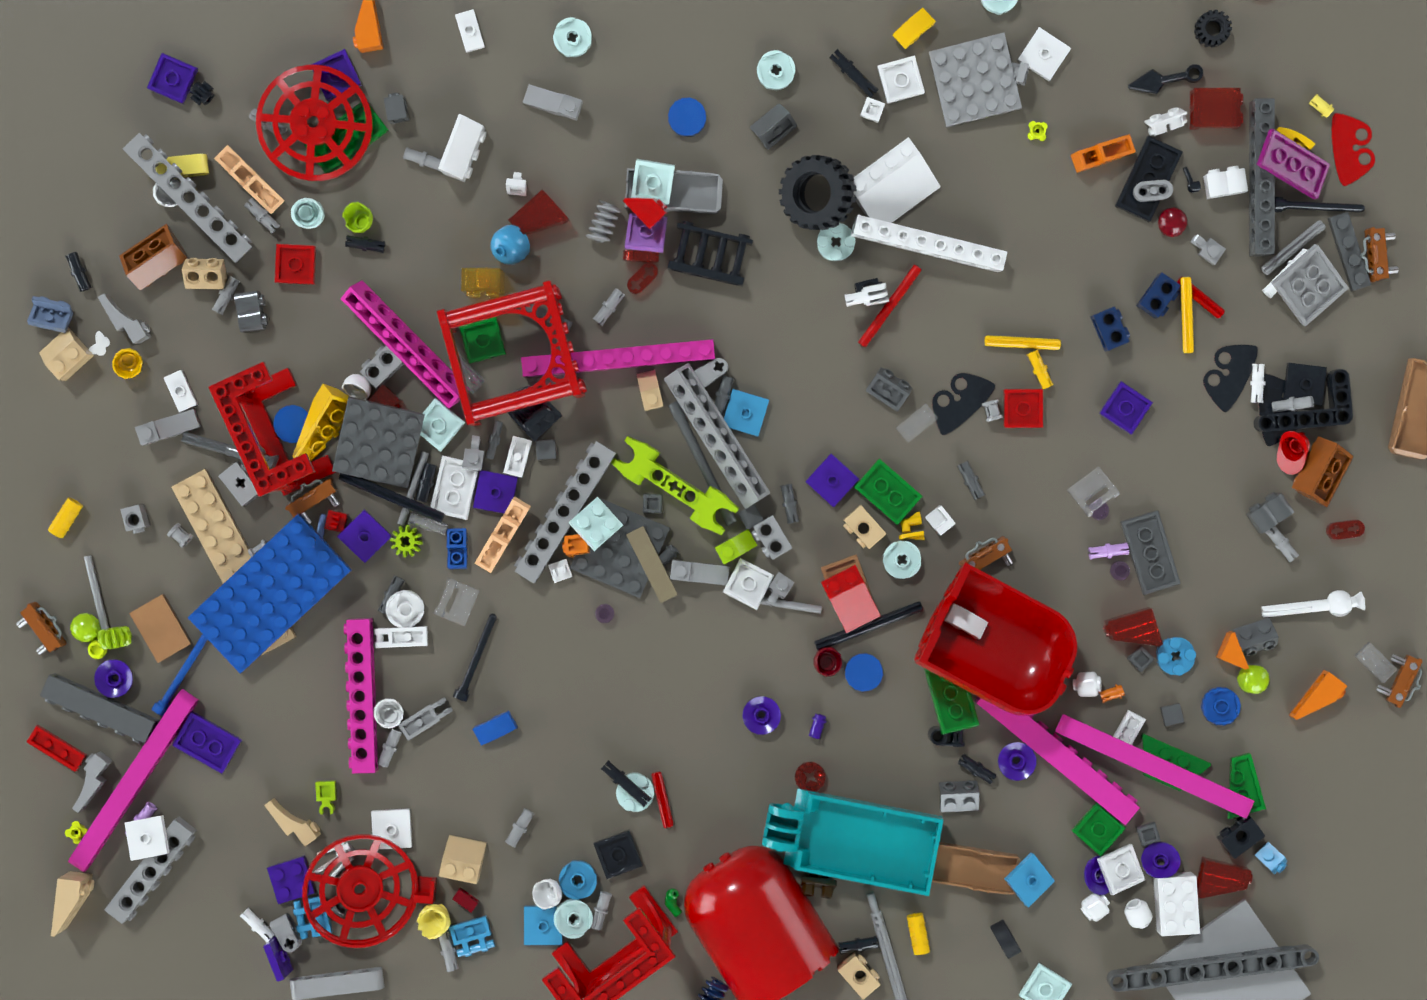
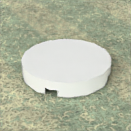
M401 590L390 596L386 603L385 611L387 618L393 625L399 628L412 627L420 622L423 617L424 604L417 593L410 590Z

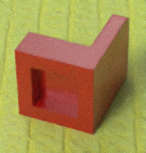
M419 876L418 893L414 894L413 903L433 904L436 897L437 877Z

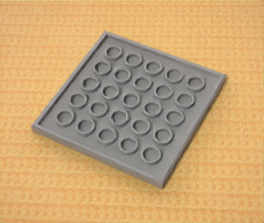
M1242 899L1202 927L1200 934H1192L1151 964L1278 947V945L1247 901ZM1273 956L1267 958L1266 964L1272 963ZM1230 962L1228 969L1234 968L1235 962ZM1192 967L1189 974H1195L1197 967ZM1294 969L1166 986L1175 1000H1303L1311 995V992Z

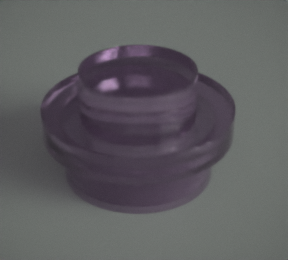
M1095 501L1091 504L1089 512L1094 519L1102 520L1108 516L1109 507L1103 501Z
M1117 561L1111 565L1110 574L1114 579L1124 580L1128 577L1130 569L1125 562Z
M608 604L598 606L595 611L596 619L601 623L610 622L614 618V609Z

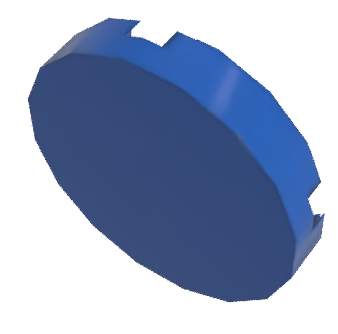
M681 98L670 107L668 113L669 124L678 135L694 136L704 128L706 111L697 100Z
M289 405L280 409L275 415L273 422L274 431L277 436L285 442L297 443L308 412L303 407Z
M867 653L851 657L845 667V678L848 684L861 692L876 688L883 677V668L879 660Z
M1226 687L1210 689L1205 693L1201 703V709L1206 719L1216 725L1223 726L1232 723L1239 715L1241 708L1239 697Z

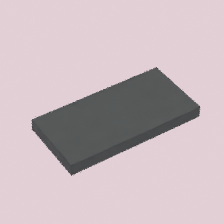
M1156 510L1121 521L1120 523L1142 594L1146 595L1181 584L1159 511Z

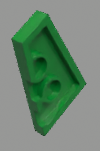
M1245 753L1230 758L1229 789L1254 800L1255 802L1250 810V813L1265 810L1266 806L1251 753ZM1230 811L1227 813L1228 819L1239 817V815Z

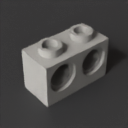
M381 346L375 352L376 356L372 360L368 359L361 366L363 369L360 373L377 389H380L404 365L387 346ZM387 354H391L393 357V361L390 364L384 362V357ZM377 367L379 375L373 378L370 374L371 369Z
M773 515L753 526L755 530L752 531V534L757 542L762 541L764 547L761 549L767 558L771 557L773 560L792 549ZM765 524L771 526L772 529L771 533L766 536L760 531L761 527ZM774 541L781 543V549L778 552H773L770 549V545Z

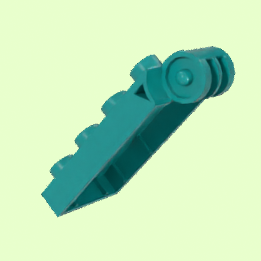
M798 788L794 806L790 803L769 804L762 845L775 849L777 852L786 851L783 864L789 865L798 871L929 896L944 820L942 816Z

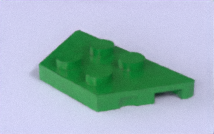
M1144 733L1141 735L1144 751L1192 773L1200 775L1211 766L1210 762ZM1143 772V775H1144V776H1146V777H1148V778H1150V779H1152V780H1155V781H1157V782H1159V783H1162V784H1164V785H1166V786H1168V787H1171V788H1173V789H1175V790H1178V791H1181V790H1182V789H1180V788H1177V787H1175V786H1173V785H1171V784H1169V783H1166V782H1164V781H1162V780H1160V779H1158V778H1155V777H1153V776H1151V775H1149V774Z

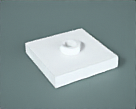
M1039 27L1017 61L1028 63L1030 70L1050 81L1071 48Z
M915 55L877 66L887 104L925 93Z
M740 558L723 593L757 610L774 575Z
M410 808L371 811L372 835L386 838L397 844L400 848H412ZM382 842L379 846V849H393Z
M164 815L125 822L131 861L170 853Z
M1132 844L1123 846L1097 859L1110 895H1115L1145 881Z

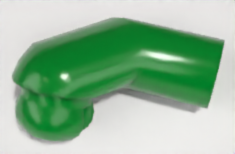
M672 888L666 892L664 904L673 916L677 917L682 913V910L676 904L679 892L677 889Z

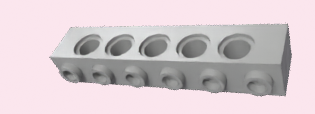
M180 816L175 818L166 829L170 852L167 854V860H163L160 855L144 858L104 910L121 924L127 920L131 921L138 913L135 911L139 905L143 906L149 899L147 894L151 890L154 891L160 885L159 879L161 876H166L172 869L171 863L174 860L178 861L183 855L182 849L185 845L189 846L196 838L194 834L197 830ZM172 837L178 838L179 845H175L172 842ZM149 867L155 869L156 875L150 874ZM138 882L144 885V890L138 888ZM126 897L131 898L132 905L126 903Z

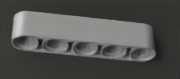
M381 967L301 976L290 979L292 1000L375 991L385 987Z

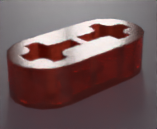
M623 250V261L659 263L660 253Z
M653 263L644 264L628 280V290L632 294L643 292L657 277V267ZM653 267L654 275H648L644 279L643 276L646 274L645 268L650 269ZM642 279L643 281L639 284L641 288L639 290L636 288L632 290L633 285L631 283Z
M1359 520L1333 522L1326 528L1327 536L1337 540L1359 537L1365 531L1364 524ZM1354 523L1356 526H1359L1356 534L1354 531H1348L1349 527H1354ZM1335 526L1336 528H1343V532H1338L1337 536L1332 533Z

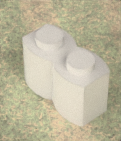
M1232 166L1223 172H1220V169H1213L1203 176L1207 199L1237 195L1248 191L1245 168L1239 169V166Z

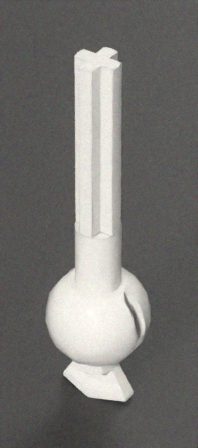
M1336 590L1330 593L1327 599L1261 606L1263 618L1328 610L1332 615L1342 617L1348 615L1352 607L1365 610V598L1362 592L1350 597L1348 592Z

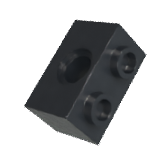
M1248 815L1247 819L1240 816L1230 828L1225 827L1222 829L1217 839L1229 855L1236 859L1263 839L1265 834L1253 818ZM1239 831H1243V837L1237 840L1236 834Z

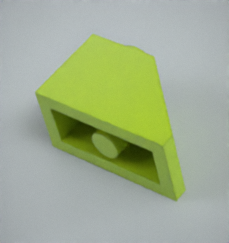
M749 529L719 544L715 549L723 564H726L758 545Z

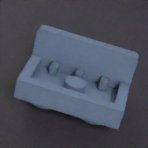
M33 296V307L27 320L28 325L66 333L73 317L71 306L64 301L57 302L43 296Z

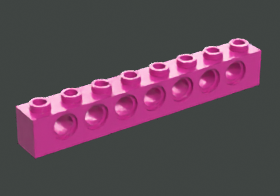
M363 280L350 286L341 297V300L448 409L458 403L460 397L453 371Z
M373 618L348 619L344 623V635H347L344 651L345 654H348V662H345V672L348 673L349 681H346V692H349V700H347L346 707L347 711H350L347 728L351 731V738H348V749H351L349 768L352 769V774L375 773L378 771L377 722L374 717L376 692ZM356 633L362 635L363 641L361 643H357L354 640ZM357 652L363 655L362 662L356 661L355 654ZM358 671L364 674L363 681L356 679ZM357 691H362L365 694L364 700L357 698ZM358 710H363L365 712V719L358 718ZM359 729L365 730L366 738L358 736ZM359 748H363L367 751L366 757H361L359 755Z

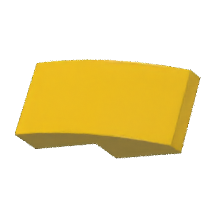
M922 8L897 29L892 36L906 49L917 41L920 35L931 28L936 21Z
M1283 127L1275 129L1308 151L1315 145L1312 140L1299 132Z

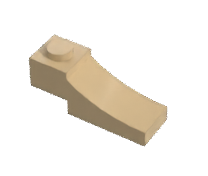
M275 798L264 805L285 834L288 836L294 832L304 846H307L321 835L319 832L320 828L314 821L311 822L310 819L304 821L292 815Z

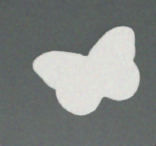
M98 331L95 335L96 344L92 345L89 351L92 354L102 356L106 353V347L110 345V341Z

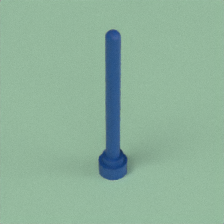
M203 634L162 700L155 702L152 710L155 713L163 716L167 711L168 703L208 640Z

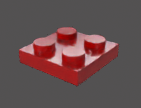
M276 244L275 283L314 285L316 246Z
M1043 389L1003 390L1004 428H1043Z

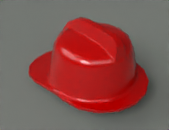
M1287 431L1281 435L1277 451V463L1279 468L1286 474H1297L1305 465L1306 457L1310 450V442L1304 432Z

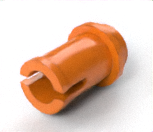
M1115 684V687L1099 692L1103 703L1116 698L1122 699V696H1125L1122 685Z

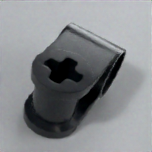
M933 726L928 731V738L935 745L965 746L963 742L964 730L944 734L939 740L933 739V734L936 731H941L939 726Z

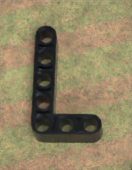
M1336 369L1328 373L1329 409L1260 415L1254 420V428L1259 432L1349 424L1353 419L1349 373L1344 369ZM1336 373L1341 375L1340 383L1335 381ZM1338 392L1342 393L1343 400L1341 402H1339L1336 398ZM1340 411H1342L1345 415L1343 421H1340L1338 419V414ZM1321 413H1323L1326 417L1324 423H1321L1319 421V415ZM1301 415H1304L1307 419L1304 425L1299 421ZM1283 416L1287 419V425L1285 427H1283L1280 423V419ZM1263 418L1268 421L1267 428L1261 426Z

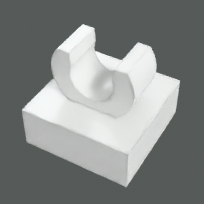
M514 172L513 179L507 178V194L526 196L527 185L526 180H522V173Z
M567 558L548 565L554 583L573 577Z

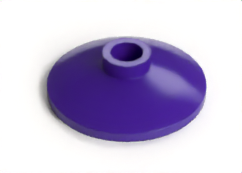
M116 659L107 660L100 664L95 672V686L106 697L117 698L123 696L132 686V671L123 661ZM114 674L119 677L118 681L113 680Z
M755 697L748 701L743 709V722L755 734L765 735L771 733L780 723L781 712L779 706L769 697ZM760 711H763L765 713V717H758V713Z
M1013 742L1006 745L1000 751L998 766L1002 774L1008 779L1015 781L1024 780L1036 768V755L1028 745L1021 742ZM1015 757H1019L1017 764L1013 763Z
M1156 842L1150 844L1145 848L1141 857L1143 869L1154 878H1170L1180 868V855L1168 843ZM1163 861L1164 865H1158L1157 862Z
M1095 856L1085 866V882L1089 890L1094 894L1105 895L1109 893L1097 861L1102 856Z

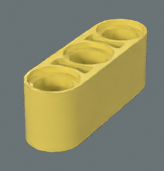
M207 154L172 156L166 159L171 165L175 163L182 170L180 174L184 178L209 174ZM159 164L156 167L158 174H164L167 171V167L164 164Z

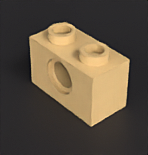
M859 505L843 519L845 522L843 526L850 534L854 532L857 535L856 541L862 548L867 547L870 549L886 535V532L862 505ZM861 523L868 525V531L864 534L858 531V526Z
M853 952L837 966V969L864 1000L880 986V976L874 969L870 970L866 966L868 962L861 954L857 955ZM857 971L865 972V976L862 978H857L855 974Z

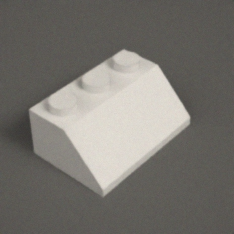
M461 114L458 115L438 167L444 175L463 182L466 181V178H470L473 168H471L473 160L476 161L479 156V144L484 142L487 134L485 127Z

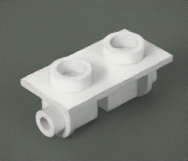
M1177 107L1168 110V113L1150 116V119L1144 121V123L1150 126L1148 128L1149 135L1157 136L1167 132V124H1169L1170 130L1184 126L1187 123L1185 116L1187 112Z

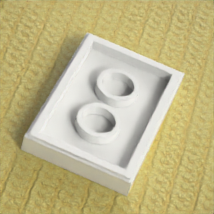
M442 455L431 508L441 511L447 516L468 520L479 471L462 469L463 460Z

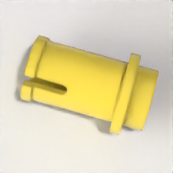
M1318 94L1308 103L1319 111L1322 117L1325 116L1327 118L1334 111L1333 104L1329 105Z

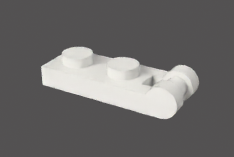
M427 626L374 628V635H376L375 648L428 646ZM383 634H388V641H384Z

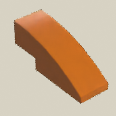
M1128 134L1079 150L1071 154V158L1076 172L1079 173L1131 155L1136 150L1131 136Z

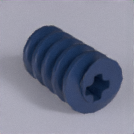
M711 977L712 981H705L709 987H702L705 994L699 993L698 996L701 1000H721L720 998L725 997L724 992H727L729 987L721 980Z

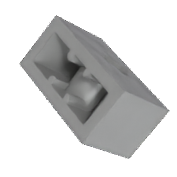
M235 462L218 476L241 506H247L258 497L248 472L241 462ZM240 479L246 480L244 482L245 486H240V484L242 483Z

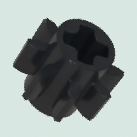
M198 81L190 89L192 94L190 98L199 106L201 103L207 105L214 98L212 93L214 88L206 81L203 83Z

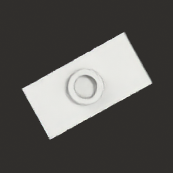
M474 9L455 14L466 53L485 48Z
M183 370L164 377L179 413L198 405Z
M1127 710L1113 737L1132 745L1146 719Z

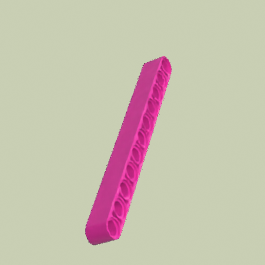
M184 689L177 694L74 850L68 863L84 873L88 870L184 725L189 714L196 707L199 699Z
M1062 714L1055 732L1246 819L1255 802L1065 714Z

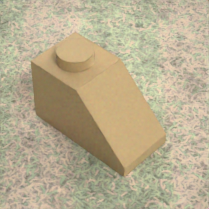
M651 370L637 374L644 410L649 411L664 407L656 371Z

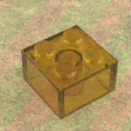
M462 268L461 291L466 296H469V298H480V295H486V297L494 299L498 298L499 295H504L505 272L502 269Z

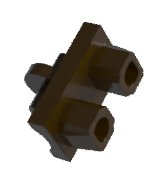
M809 873V876L813 877H802L800 886H802L804 896H814V889L817 887L821 888V898L831 899L833 891L837 886V880L822 879L829 877Z

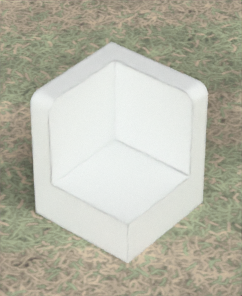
M941 505L925 517L938 535H942L956 524Z

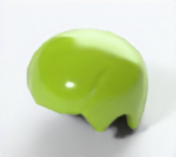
M351 202L342 213V217L346 222L345 226L352 232L364 233L372 225L373 214L371 210L360 202Z
M88 613L78 614L73 618L70 624V631L74 638L81 642H92L98 639V632L101 630L99 619Z
M1248 665V669H1241L1238 673L1237 681L1243 691L1258 694L1267 689L1270 678L1268 671L1264 667Z

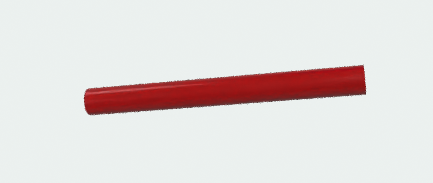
M913 265L890 297L889 302L884 305L858 341L860 345L866 348L920 274L921 268Z

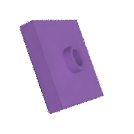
M629 213L625 249L663 253L667 217H663L653 228L649 229L636 214Z

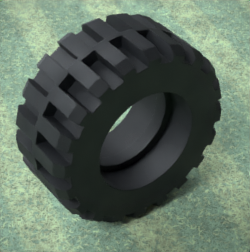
M820 155L801 157V161H794L792 163L793 168H787L784 172L786 177L781 178L780 181L783 186L782 189H779V195H782V199L779 201L781 206H785L784 214L791 216L790 221L809 230H828L838 226L839 222H844L847 219L846 214L851 213L853 210L851 204L856 202V197H853V191H857L856 185H852V181H854L853 175L847 173L849 172L847 166L841 165V161ZM817 174L823 175L831 187L830 200L821 211H813L805 200V187L808 181Z

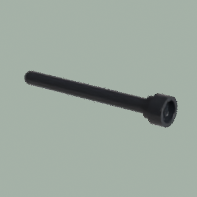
M1275 197V212H1282L1286 209L1363 212L1365 210V206L1362 204L1287 201L1283 197Z
M494 613L489 615L461 686L454 691L453 697L461 701L467 702L469 698L468 687L497 618Z

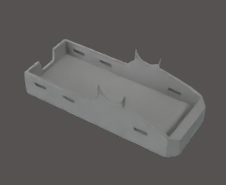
M627 168L625 198H631L635 172L633 168ZM675 170L670 203L666 204V210L672 212L717 214L721 210L723 179L719 174Z

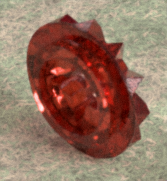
M812 761L805 762L796 770V784L800 789L818 791L825 783V772L819 764ZM814 771L813 776L817 782L809 780V782L805 783L807 779L805 773L810 774Z

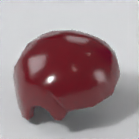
M1176 207L1166 208L1158 218L1159 230L1168 237L1181 235L1188 223L1186 214Z
M833 647L820 649L813 658L814 668L825 677L834 676L840 671L842 666L841 654Z

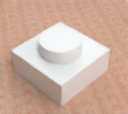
M867 97L860 117L878 123L885 103Z

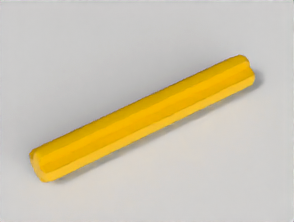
M1182 277L1180 284L1183 352L1193 353L1191 277Z
M987 335L985 336L984 344L985 346L1059 350L1061 340Z

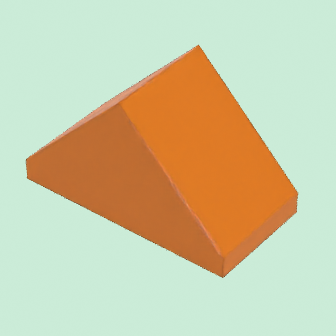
M1227 632L1216 658L1242 669H1248V664L1235 632Z

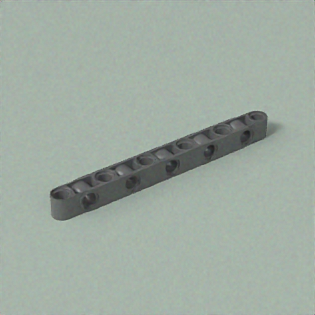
M1306 944L1281 946L1132 966L1110 971L1106 980L1116 992L1144 990L1313 966L1318 963L1319 954L1314 948ZM1311 951V957L1305 959V953ZM1273 956L1272 963L1266 964L1267 958ZM1235 962L1234 968L1228 969V964ZM1192 967H1197L1195 974H1189ZM1154 972H1159L1157 979H1151V975ZM1121 977L1119 984H1113L1114 978Z

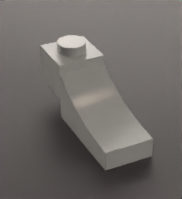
M529 84L523 104L577 121L583 101L566 94L556 93Z
M104 293L98 297L116 330L121 332L126 330L133 344L139 345L151 338L149 333L151 329L145 321L130 318L117 306L110 295Z
M191 409L135 427L141 446H146L200 428L201 424L196 410Z
M672 560L670 579L727 585L730 566Z
M101 751L95 754L92 753L85 761L87 763L83 768L86 771L85 783L78 800L72 807L77 813L87 807L107 781L101 775L113 760Z

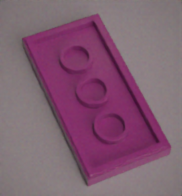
M1275 129L1268 131L1256 164L1313 200L1318 199L1330 166L1328 162Z

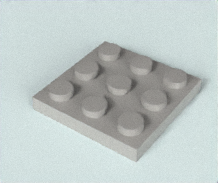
M1316 244L1271 282L1303 326H1307L1349 289L1319 245Z

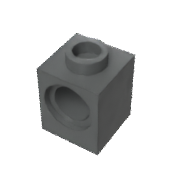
M392 93L387 98H383L387 119L390 124L410 121L406 99L403 95Z

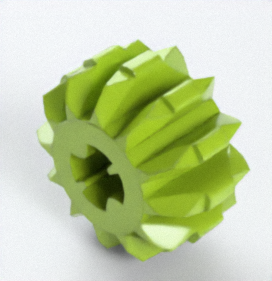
M406 525L404 530L402 526H399V532H392L396 538H390V541L396 542V544L392 545L391 548L395 549L398 547L396 554L399 555L403 551L404 558L408 556V552L411 557L415 556L414 550L417 552L421 550L416 545L423 544V541L417 540V538L422 537V534L415 535L417 532L416 527L411 530L410 525ZM409 537L410 545H404L405 541L403 538Z
M127 626L102 629L98 632V643L102 649L119 648L132 643V635Z

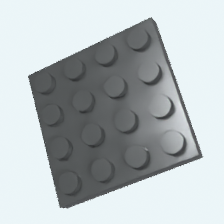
M349 396L332 471L408 488L425 414Z
M599 498L623 526L595 551L589 546L590 553L575 555L570 569L640 598L648 577L626 534L644 526L659 555L670 527Z

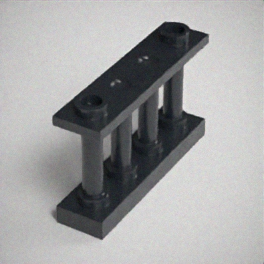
M688 221L677 224V229L683 231L677 257L674 258V261L669 260L668 270L743 287L744 277H741L740 270L746 245L752 246L753 244L750 236L745 234L734 236L695 227L694 223ZM690 232L701 234L695 263L687 265L685 264L684 256ZM709 236L720 238L714 267H711V270L705 269L704 265H702ZM727 241L739 243L733 270L730 271V274L722 273L723 269H721Z

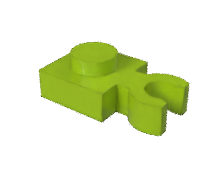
M336 780L316 781V801H322V805L319 807L320 815L324 814V807H329L330 814H333L335 807L331 801L337 800Z

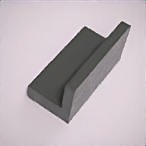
M777 104L751 125L750 129L758 136L764 147L769 150L798 125L791 114L781 104Z

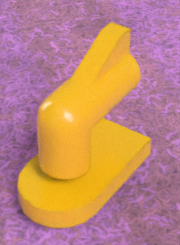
M916 512L909 518L902 519V532L907 534L899 535V540L914 539L925 541L924 531L909 533L911 532L910 526L922 524L920 512Z

